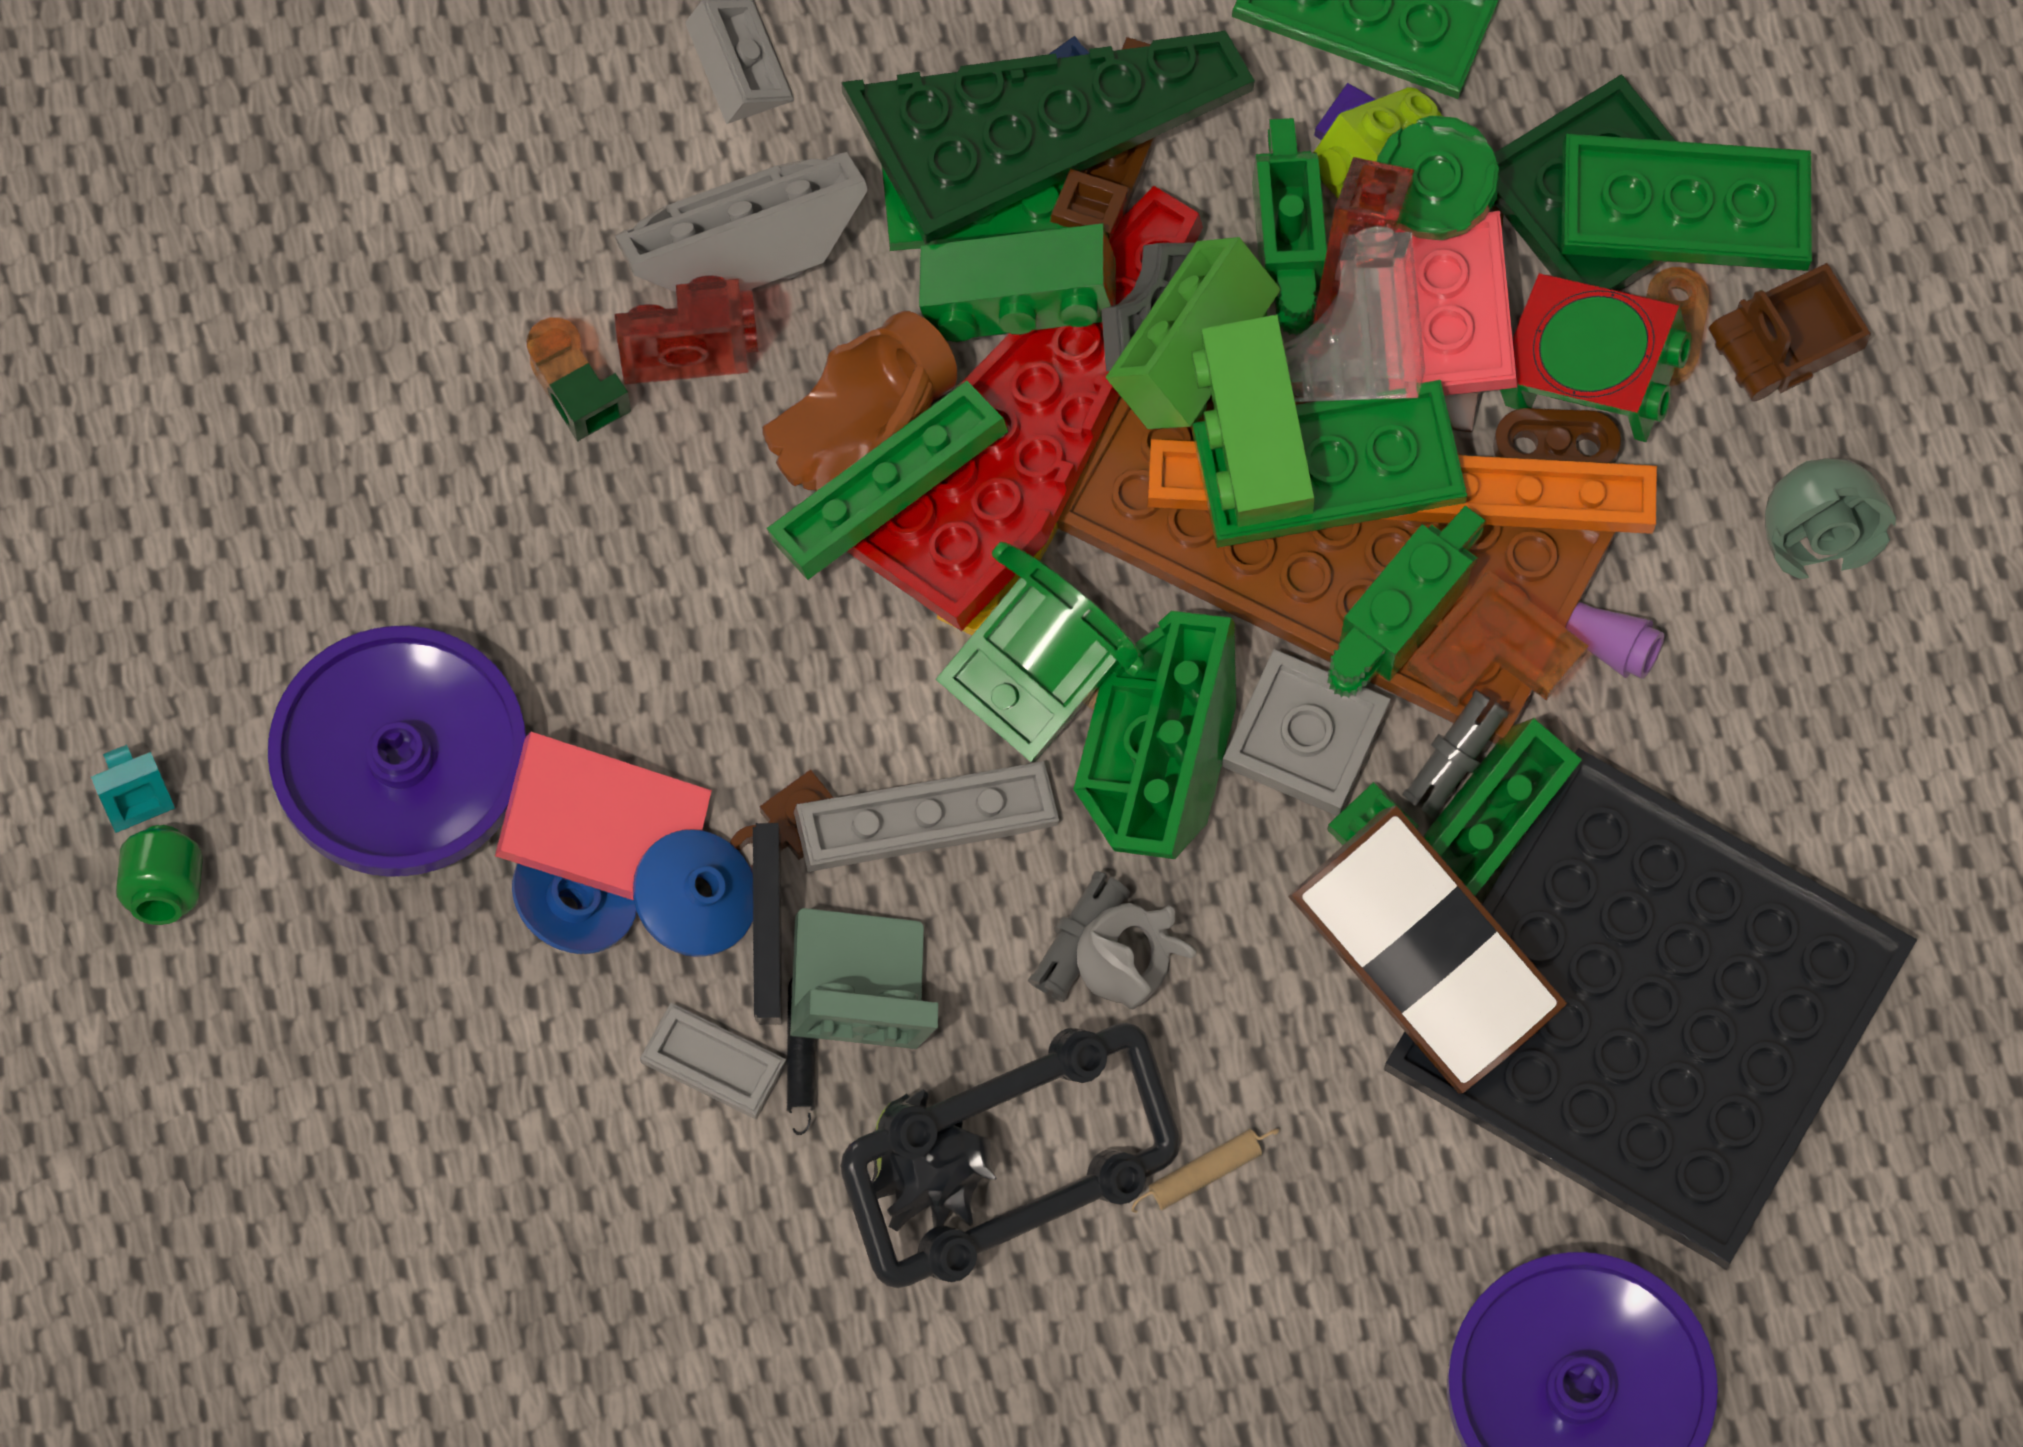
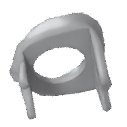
M1125 903L1102 911L1085 927L1077 946V965L1083 981L1093 994L1112 1002L1122 1003L1129 1009L1134 1010L1145 1003L1161 985L1168 972L1170 953L1188 958L1196 956V950L1189 943L1168 935L1167 929L1171 928L1175 922L1174 908L1168 905L1161 910L1146 911L1140 906ZM1130 926L1141 929L1148 937L1151 946V959L1143 975H1140L1134 967L1132 949L1117 942L1123 930Z

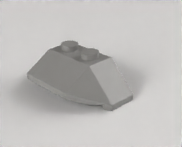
M848 153L833 154L827 160L807 159L777 165L666 205L640 220L633 229L624 230L615 237L618 247L634 276L710 305L721 300L737 299L748 290L778 279L786 280L797 277L806 269L824 263L868 190L864 178Z

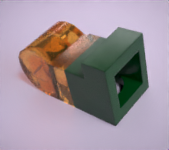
M549 317L540 320L531 328L527 335L526 346L530 355V365L533 373L577 442L631 412L628 391L617 374L614 373L601 381L584 357L578 329L570 321L559 317Z

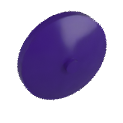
M415 626L380 627L353 634L328 646L314 656L292 679L276 707L271 722L268 738L269 772L281 808L290 824L313 849L324 857L346 868L370 875L387 877L419 875L441 869L463 859L481 847L500 828L504 822L527 734L520 705L514 691L496 665L483 653L461 639L441 631Z
M1588 1252L1552 1254L1524 1263L1501 1276L1478 1297L1468 1311L1457 1333L1448 1363L1447 1401L1453 1427L1462 1447H1704L1712 1429L1717 1408L1718 1386L1714 1356L1707 1336L1690 1307L1669 1285L1651 1272L1623 1259L1604 1254Z

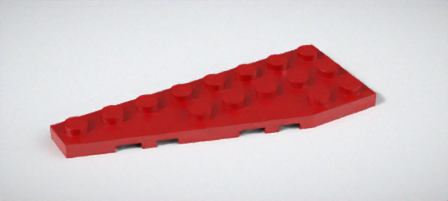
M1153 186L1123 216L1116 231L1109 240L1116 259V304H1119L1135 287L1142 270L1143 245L1156 243H1196L1202 232L1203 225L1199 213L1156 186ZM1102 322L1093 323L1085 327L1064 326L1032 330L1029 333L1020 335L1009 333L958 385L960 386L967 380L1003 417L1008 432L849 549L847 553L962 632L1016 576L1013 571L993 558L992 551L997 544L1006 542L1035 556L1047 543L1120 396L1105 378L1109 371L1106 372Z

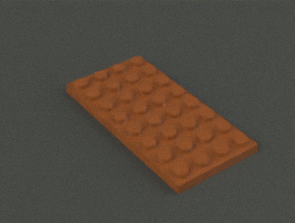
M1289 371L1295 405L1341 397ZM1212 395L1207 401L1206 411L1214 410ZM1120 396L1057 521V528L1330 662L1334 650H1338L1345 615L1421 524L1427 528L1433 525L1440 531H1443L1449 523L1378 519L1217 548L1209 510L1147 507L1151 439L1194 441L1192 425L1191 427L1147 429ZM1204 414L1196 422L1205 421ZM1484 525L1482 535L1469 550L1478 559L1471 569L1468 585L1459 599L1390 682L1378 673L1370 682L1452 723L1456 721L1472 698V693L1477 689L1490 697L1489 702L1476 719L1478 723L1483 721L1495 702L1510 713L1507 718L1503 719L1489 739L1490 742L1497 744L1518 721L1556 649L1575 607L1580 603L1605 556L1615 532Z

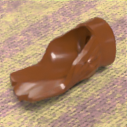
M906 310L890 316L882 327L834 348L828 354L823 373L811 392L801 401L762 427L768 449L778 456L776 464L789 483L793 486L803 484L804 489L815 490L816 492L930 408L933 400L951 391L956 385L957 366L952 350L942 334L928 320Z

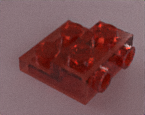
M714 275L697 277L688 284L676 285L678 308L665 309L660 305L645 304L636 306L627 313L615 314L616 337L624 385L748 373L746 353L758 352L752 289L740 290L739 279L725 280L720 276Z

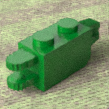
M1294 118L1269 119L1267 135L1269 153L1256 154L1252 180L1258 259L1281 289L1275 298L1279 326L1283 328V332H1288L1289 336L1291 334L1296 336L1298 334L1304 335V332L1309 331L1310 326L1313 325V309L1315 310L1317 299L1315 295L1316 292H1323L1328 257L1326 258L1327 246L1319 158L1317 153H1311V151H1297Z
M1464 506L1443 531H1440L1433 525L1427 528L1421 524L1345 615L1338 650H1334V654L1330 659L1331 670H1328L1327 683H1330L1329 689H1333L1334 694H1340L1341 698L1342 696H1347L1348 698L1350 695L1356 696L1357 692H1361L1362 687L1366 686L1376 673L1389 682L1459 599L1468 585L1471 569L1478 559L1469 550L1482 535L1485 519L1467 506Z

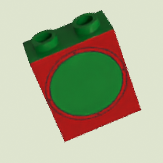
M1539 273L1512 338L1517 388L1501 389L1500 392L1505 406L1516 410L1532 408L1536 396L1542 395L1628 416L1634 440L1647 442L1654 422H1662L1667 414L1671 399L1669 383L1675 368L1682 369L1688 360L1692 335L1691 332L1686 331L1680 305Z

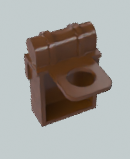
M1828 263L1767 292L1763 290L1756 291L1752 299L1739 301L1736 310L1718 318L1708 328L1716 342V350L1720 355H1724L1736 375L1735 381L1738 386L1744 388L1753 402L1764 399L1776 389L1781 394L1812 379L1813 373L1865 349L1871 335Z

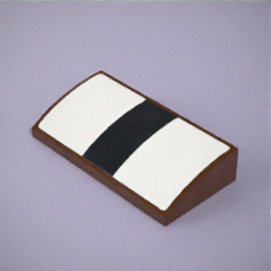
M1396 805L1381 810L1288 896L1458 1094L1464 1093L1498 1066L1567 1004Z

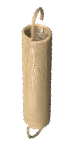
M1248 1129V1131L1240 1133V1136L1237 1135V1137L1232 1138L1228 1142L1226 1141L1220 1147L1212 1149L1209 1153L1206 1152L1203 1156L1198 1157L1194 1161L1192 1160V1162L1178 1168L1175 1172L1172 1171L1169 1175L1149 1185V1192L1140 1196L1133 1203L1132 1212L1137 1213L1138 1211L1134 1209L1135 1205L1150 1194H1153L1160 1210L1163 1211V1209L1171 1206L1174 1202L1177 1203V1201L1191 1195L1194 1191L1197 1192V1190L1205 1187L1208 1183L1211 1184V1182L1225 1176L1228 1172L1231 1173L1234 1169L1236 1170L1242 1164L1245 1165V1163L1250 1162L1254 1158L1256 1159L1259 1155L1262 1156V1150L1257 1140H1261L1272 1133L1276 1135L1279 1129H1273L1261 1137H1258L1253 1130Z

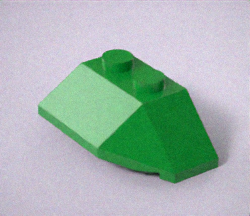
M1170 611L1158 622V628L1136 642L1144 656V666L1135 677L1130 676L1121 664L1118 663L1099 687L1073 790L1115 852L1176 859L1208 823L1222 760L1236 710L1235 623L1231 617Z

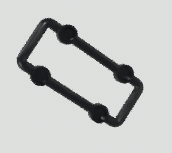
M1121 1023L1097 1033L1079 1028L1064 1029L1051 1041L1047 1055L930 1107L923 1108L909 1103H897L890 1106L882 1114L877 1130L856 1139L848 1145L843 1153L840 1167L842 1179L872 1270L876 1277L886 1286L902 1288L911 1286L930 1276L951 1283L960 1281L973 1270L978 1254L1098 1199L1119 1205L1130 1203L1143 1191L1146 1177L1162 1171L1172 1164L1178 1155L1180 1138L1148 1036L1134 1024ZM1123 1049L1126 1050L1154 1139L1153 1146L1136 1154H1129L1115 1149L1104 1150L1098 1153L1090 1162L1087 1176L967 1231L958 1230L950 1226L934 1227L922 1237L916 1254L901 1261L897 1260L867 1168L868 1163L887 1154L908 1159L920 1158L928 1153L935 1144L937 1132L1058 1078L1079 1083L1090 1082L1097 1078L1104 1070L1107 1056Z

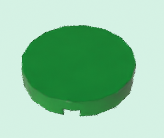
M1428 116L1418 119L1416 124L1409 125L1404 130L1400 128L1388 138L1377 157L1374 182L1381 208L1397 228L1416 238L1445 240L1466 234L1486 218L1497 199L1500 174L1493 149L1477 128L1454 117Z

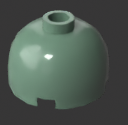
M1823 458L1806 461L1798 465L1775 485L1768 497L1765 510V530L1773 556L1783 572L1799 579L1809 578L1803 567L1806 565L1843 558L1841 569L1843 571L1867 564L1886 548L1890 541L1886 530L1891 523L1894 526L1896 524V516L1889 499L1873 474L1847 459ZM1807 537L1815 553L1834 556L1819 560L1807 551L1800 540Z

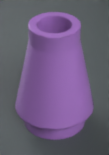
M1582 602L1578 603L1564 632L1565 637L1578 642L1624 678L1629 677L1630 674L1641 679L1645 678L1655 664L1664 641V633L1653 628L1652 620L1594 608Z

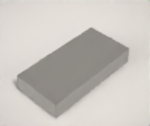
M670 1003L640 1057L642 1064L754 1119H757L786 1065V1059L673 1003Z

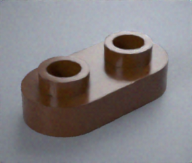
M1522 408L1511 411L1501 419L1496 429L1493 450L1495 457L1615 463L1621 445V436L1616 424L1608 416L1597 411ZM1518 438H1528L1534 442L1536 449L1531 453H1521L1516 450L1513 442ZM1581 440H1590L1597 445L1598 452L1591 456L1583 455L1577 450L1576 444Z

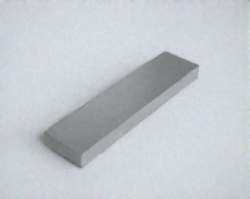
M1044 761L797 804L794 810L808 872L1013 836L1057 826L1059 822Z

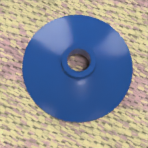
M701 830L673 832L656 841L640 859L633 880L635 908L646 930L666 948L686 956H712L735 945L746 934L753 922V873L742 854L725 839ZM697 877L703 878L709 884L712 890L711 897H704L697 892L695 888V879Z
M518 863L514 870L512 895L519 916L535 936L556 949L575 954L601 952L619 942L633 924L637 912L634 900ZM560 897L574 899L578 910L565 905Z

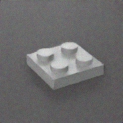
M1274 649L1225 752L1222 767L1338 816L1346 803L1388 711L1391 698L1365 687H1362V691H1358L1356 696L1350 695L1349 698L1342 696L1341 698L1340 694H1334V690L1329 689L1330 683H1327V671Z

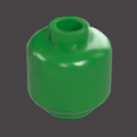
M168 825L151 826L146 830L131 835L120 848L116 897L121 905L139 921L152 925L170 924L177 921L181 916L188 914L198 904L200 896L203 853L198 844L185 834H182L178 829Z

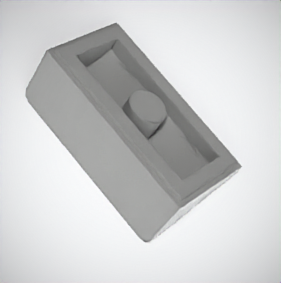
M702 0L685 24L726 124L793 102V96L754 1Z

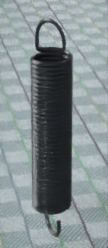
M793 977L789 981L787 998L788 1061L786 1110L789 1113H792L791 1109L793 1107H811L810 1110L813 1111L815 1109L816 1096L814 1094L816 1038L790 1036L791 984ZM808 1113L809 1120L807 1127L804 1131L797 1132L795 1128H793V1132L796 1135H802L808 1130L811 1123L810 1113Z

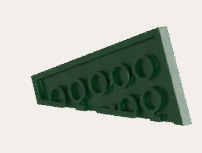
M1218 31L1153 40L1150 46L1113 51L1112 46L1089 49V54L1057 58L1055 53L960 66L958 72L921 77L920 72L898 74L897 80L864 84L863 79L841 82L843 96L921 238L927 244L1066 179L1070 169L1079 172L1086 170L1242 97L1254 90L1255 80L1227 31Z

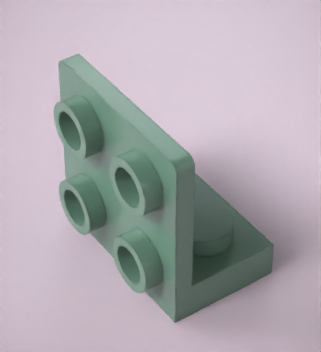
M808 908L800 909L795 916L790 1036L917 1049L938 1028V1003L921 1001L923 924L913 920Z

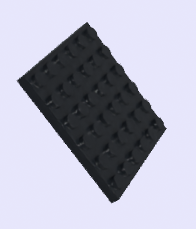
M1577 748L1575 754L1582 761L1528 828L1482 904L1567 1004L1518 1049L1464 1093L1458 1094L1406 1032L1403 1033L1386 1061L1384 1071L1727 1270L1917 939L1584 750Z

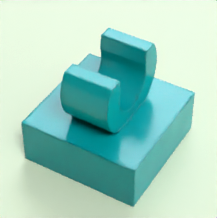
M126 744L103 754L109 769L91 776V779L115 833L175 809L151 752L133 759Z

